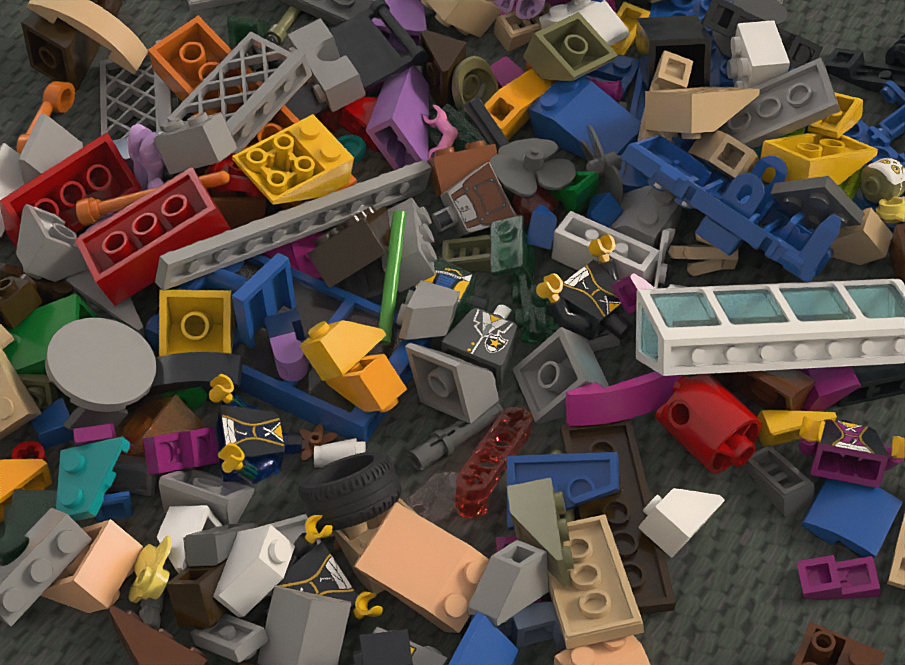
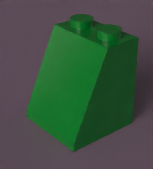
M77 294L70 295L36 308L14 329L4 326L12 335L14 341L3 348V351L17 374L47 375L45 367L46 353L55 333L70 322L84 318L100 317Z

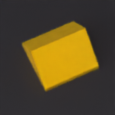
M159 290V357L188 352L232 354L235 331L232 291Z

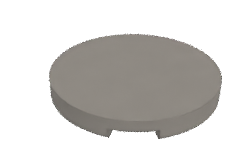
M105 318L79 319L60 328L49 343L45 359L46 373L50 382L55 383L65 395L70 397V402L82 408L99 412L124 410L127 405L138 401L144 395L146 396L156 374L155 356L147 341L127 325Z

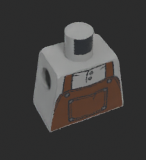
M490 162L476 168L441 194L440 197L445 208L432 214V220L440 232L455 226L460 236L501 225L517 218Z

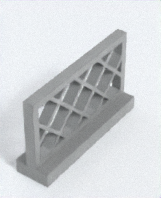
M250 32L172 112L167 120L168 122L178 118L182 120L187 113L196 111L200 113L206 109L221 107L222 116L237 146V149L232 153H239L312 76L306 55L297 49L291 53ZM253 45L262 49V54L245 57V53ZM284 60L278 68L269 70V61ZM263 63L264 71L247 74L246 66ZM241 67L240 76L224 78V75L230 69ZM265 80L257 90L248 92L247 83ZM242 85L243 93L226 96L225 88ZM220 89L219 98L204 100L203 97L208 91ZM244 102L236 112L227 114V105Z
M147 53L142 63L151 61L149 53ZM110 59L100 61L101 135L108 132L109 136L112 137L120 130L126 133L121 139L128 138L131 128L125 124L133 116L141 119L136 124H141L145 127L151 124L156 127V132L164 131L163 125L168 123L167 118L178 107V97L154 72L152 64L145 71L138 68L135 75L139 77L131 84L123 81L132 74L131 72ZM123 69L116 77L108 74V70ZM146 81L154 84L146 92L139 89ZM117 87L124 90L117 98L109 96ZM132 95L139 97L132 106L124 103ZM148 102L155 105L147 114L139 111ZM118 108L125 111L117 120L109 117Z

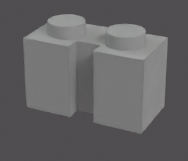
M200 112L188 118L186 122H182L181 118L175 119L163 125L164 131L153 138L170 175L183 172L190 167L195 169L219 163L237 149L221 112L207 116L206 112Z

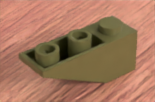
M551 478L507 486L510 515L517 539L547 551L548 571L564 587L570 586L567 570L574 569L570 545L564 546L563 543L570 541L566 518L560 519L559 516L560 514H566L562 491H554Z

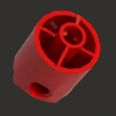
M699 374L692 378L684 375L679 378L672 388L674 394L667 403L663 404L656 411L655 419L710 473L718 474L732 465L740 467L745 464L756 451L755 441L762 428L760 419L711 374Z

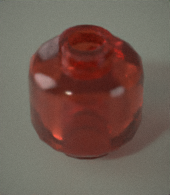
M537 184L535 195L523 197L516 194L511 202L517 217L516 219L528 229L532 212L539 205H545L556 216L557 221L560 218V215L557 213L560 204L559 200L540 184Z

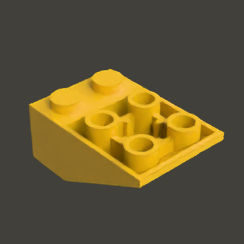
M312 114L233 155L232 160L274 205L320 198L350 183L354 157Z

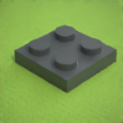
M829 176L774 183L771 195L792 216L800 211L807 214L803 220L806 229L812 228L816 230L819 224L832 214L842 219L840 228L861 225L865 215Z

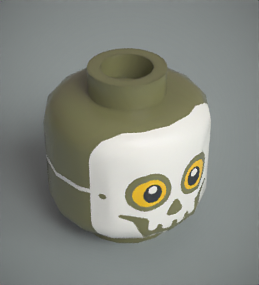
M882 158L865 166L859 176V187L862 194L875 204H879L881 199L889 201L893 197L901 196L905 191L904 166L893 158Z

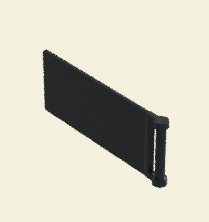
M374 0L370 8L329 30L334 37L340 58L345 55L348 57L360 75L364 90L413 65L421 66L429 58L428 52L422 46H418L391 14L389 11L390 7L385 0ZM373 18L381 19L408 52L407 56L402 58L372 22ZM284 60L271 61L268 63L269 70L278 68ZM263 66L255 70L254 73L264 71ZM305 82L285 104L300 121L312 114L318 117L331 110L326 102L320 103L312 88L314 86L313 82L310 84ZM192 112L187 113L182 120L186 122L194 114Z

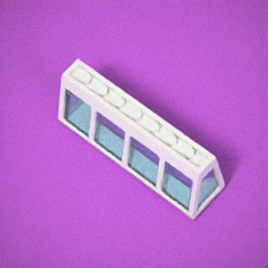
M901 279L637 289L636 359L663 376L905 363V284Z

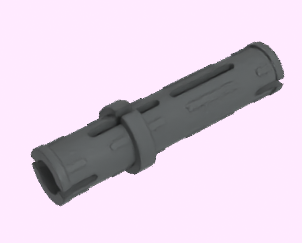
M496 402L471 424L458 420L443 431L440 429L436 430L431 434L429 440L408 452L407 457L410 464L415 470L421 472L442 456L445 458L449 457L454 453L456 447L477 435L497 420L504 417L503 408L499 402Z

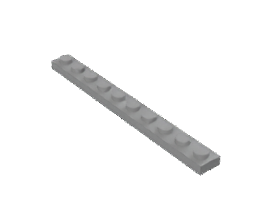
M425 160L406 165L403 168L356 183L353 186L332 192L318 199L307 201L296 207L252 221L244 226L197 241L178 250L169 251L159 258L155 283L163 291L341 224L372 205L378 210L383 206H388L420 194L426 189L432 167Z

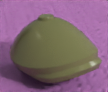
M471 56L464 59L456 66L453 72V99L458 111L463 115H467L463 108L467 102L478 97L485 105L499 90L496 76L489 64L481 57Z

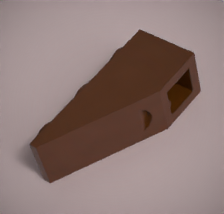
M113 605L109 608L113 628L133 665H208L207 657L200 650L192 646L184 647L176 642L174 637L166 630L151 628L136 613L130 610L124 612Z

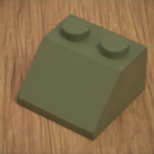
M577 12L535 32L523 58L542 79L574 81L616 60L618 54L587 20Z

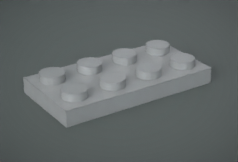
M821 57L752 87L760 89L759 96L717 130L732 136L753 149L763 145L765 140L777 139L840 112V107Z

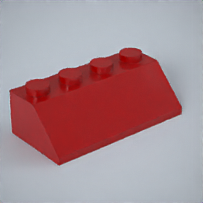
M107 132L0 200V210L6 233L17 249L22 211L26 204L55 214L65 221V227L76 233L85 227L77 217V201L93 197L95 200L106 201L136 193L142 187Z
M190 167L75 238V242L96 284L112 304L116 306L155 282L161 255L189 246L197 241L222 234L231 229L193 167Z

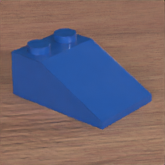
M582 77L574 81L557 80L528 108L533 134L536 137L551 140L558 147L582 158H585V155L580 146L581 140L586 141L594 152L586 126L588 124L593 127L597 134L604 155L615 151L617 156H621L627 146L638 138L641 122L597 85Z

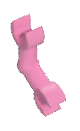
M433 105L438 111L435 119L430 120L423 115L424 121L429 126L437 128L443 134L438 147L432 148L428 152V160L436 156V150L452 147L454 140L458 137V130L446 120L447 115L445 111L437 105Z

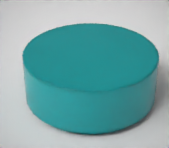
M344 135L337 139L354 157L353 164L364 159L366 144L361 137Z

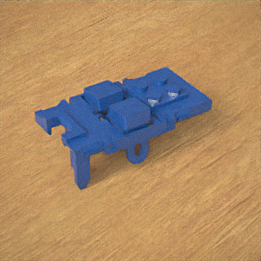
M660 134L629 144L621 156V159L648 177L647 183L662 192L665 189L676 196L674 201L688 210L697 208L706 214L695 233L729 256L738 250L745 240L751 244V247L756 250L762 249L765 251L764 255L779 262L783 265L782 268L803 282L808 283L811 282L814 276L819 275L834 255L831 245L839 235L842 221L840 217L832 214L820 223L816 230H813L812 228L806 229L803 220L807 214L800 211L790 219L774 208L776 201L773 200L774 197L771 195L774 183L785 182L788 175L785 162L777 156L761 158L751 173L740 174L734 180H731L716 169H711ZM768 167H773L776 170V175L771 183L768 185L762 183L761 177Z

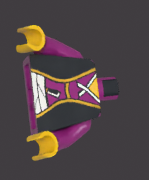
M805 416L803 417L798 447L800 452L806 456H813L815 454L810 475L880 488L884 471L891 470L905 458V438L893 436L892 446L887 447L882 443L876 430L871 427L852 424L847 420L835 421L826 419L820 422Z

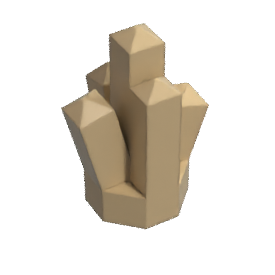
M697 234L696 240L708 245H671L668 250L670 258L703 259L688 263L687 272L692 276L721 269H735L738 261V250L729 256Z

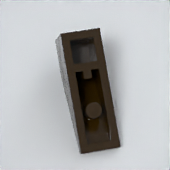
M228 558L214 566H188L167 583L178 626H195L197 630L208 629L218 623V619L229 610L213 597Z

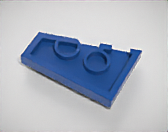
M617 452L507 456V486L551 478L554 491H562L567 511L619 492V455ZM507 492V529L511 531L514 530V525L510 515Z

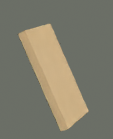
M606 515L567 522L570 541L563 543L564 546L570 545L574 569L567 570L570 586L564 587L548 571L549 593L566 650L644 633L643 621Z

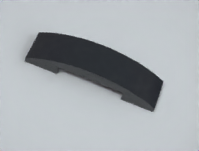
M712 0L701 25L731 39L736 35L738 23L761 22L765 20L744 11L728 1ZM776 26L790 62L789 67L795 69L819 58L823 49L822 46Z
M835 48L824 62L826 71L829 74L862 89L880 92L883 89V84L891 80L905 92V67L865 62L863 51Z
M188 352L156 357V374L146 396L200 386L209 394V391L213 389L210 386V382L219 374L228 376L233 382L234 389H239L243 358L241 355L220 352ZM143 397L127 405L126 409L142 406Z

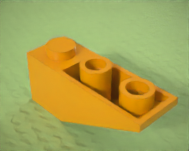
M531 68L499 89L485 103L484 106L508 141L530 118L528 108L557 80L542 79Z

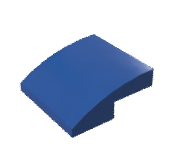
M825 478L801 525L828 544L833 545L840 541L861 557L873 556L875 558L903 502L881 488Z

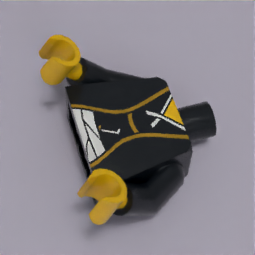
M610 234L601 236L600 239L591 241L588 247L589 252L594 257H599L600 261L596 262L593 259L563 283L561 278L555 273L545 276L544 282L538 284L536 288L538 296L549 299L545 313L554 318L560 328L578 333L588 340H594L606 329L621 340L629 333L633 326L629 320L622 316L624 307L610 286L620 279L614 259L609 258V253L614 251L615 240Z
M313 515L305 522L306 533H302L293 543L295 548L285 576L276 586L351 602L345 629L346 634L364 622V616H380L383 608L381 606H374L368 610V602L375 598L377 594L363 592L357 595L324 543L321 542L317 545L316 540L318 538H326L331 535L332 525H326L318 533L316 523L322 518V515ZM270 606L262 610L266 621Z

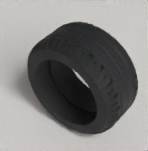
M379 451L363 452L329 463L309 474L301 482L298 490L307 517L322 515V518L316 523V528L322 530L326 525H332V531L352 527L379 516L389 510L394 503L398 502L402 493L401 485L391 459L388 455Z

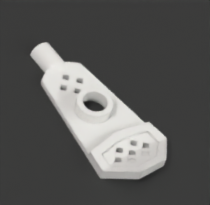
M668 228L662 230L653 286L658 289V283H665L667 264H664L665 253L674 239L676 229Z

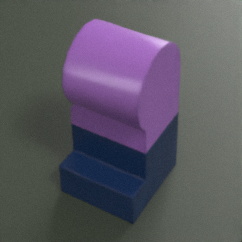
M298 309L265 317L264 322L278 374L286 381L302 379L307 375L309 365L307 357L299 347L302 344L300 341L305 340Z

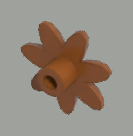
M320 424L316 426L312 433L306 429H300L299 433H301L304 440H302V444H292V447L296 450H304L300 458L302 462H306L314 455V446H322L333 442L337 438V433L332 432L323 435V426Z

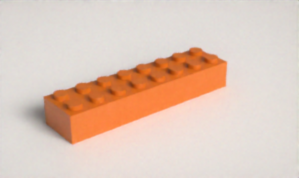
M199 15L148 49L154 72L182 102L232 51ZM246 66L247 74L254 73L248 66ZM241 67L230 69L224 75V78L240 76ZM263 82L247 83L248 92L257 90ZM242 85L225 88L226 96L243 93ZM220 89L208 91L203 97L204 100L219 98ZM244 102L227 105V114L236 112ZM284 105L243 150L300 120ZM221 107L204 110L207 116L220 112L222 114ZM351 174L350 183L334 192L355 185L357 179ZM318 198L280 203L278 205L285 211Z

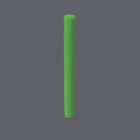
M401 210L393 211L379 320V328L384 330L386 336L378 343L381 345H390L392 338L407 214Z

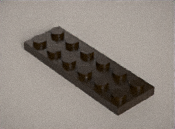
M626 419L612 423L585 426L561 425L560 437L564 454L617 452L619 455V492L576 507L578 520L606 515L640 614L674 611L676 600L664 551L638 528L648 516L643 510L650 503L651 498L632 420Z

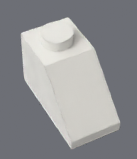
M673 488L663 499L657 494L643 510L648 516L638 528L672 558L725 500L716 494Z
M207 505L170 506L160 527L157 539L161 543L166 536L171 537V548L168 558L174 568L180 573L188 567L185 559L183 537L221 526L222 524Z
M272 525L239 531L213 597L237 617H244L284 578L295 545Z

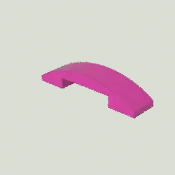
M655 371L605 388L594 382L566 391V423L570 426L606 424L652 412L667 403L674 394L672 390L673 385L684 375L663 376Z

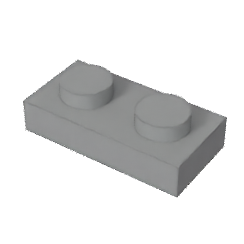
M226 613L218 619V623L215 626L204 630L194 629L190 632L196 646L238 663L253 657L257 649L269 641L263 627Z

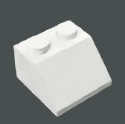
M572 0L566 4L553 6L550 8L549 13L539 17L541 28L544 29L579 12L609 46L630 36L627 27L605 0L601 3L592 0Z

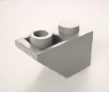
M420 280L415 291L409 290L405 304L402 303L396 322L402 325L399 338L409 340L446 336L453 322L460 291Z
M516 540L492 555L468 604V613L475 616L476 612L484 614L494 625L499 626L548 593L547 551Z

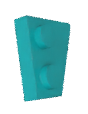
M122 436L60 450L56 510L68 514L74 521L96 517L104 501V494L111 487L117 475L112 469L120 453L128 452L130 442Z

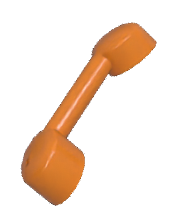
M55 81L47 85L43 93L41 107L26 134L20 135L17 140L16 150L20 155L40 114L50 116L52 112L66 113L71 108L75 99L73 84Z

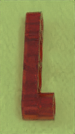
M517 406L503 410L457 474L455 507L459 510V515L465 518L483 516L487 512L488 497L507 470V456H516L531 435L533 417L529 410ZM501 441H502V442H507V443H509L510 445H508V446H498V445H495L494 443H495V442H501ZM489 462L495 464L496 466L482 467L479 464Z

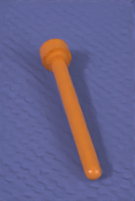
M226 171L199 176L206 189L224 185L230 180V176ZM156 188L106 201L95 200L93 197L79 200L76 203L77 217L83 226L93 225L103 219L105 214L121 211Z

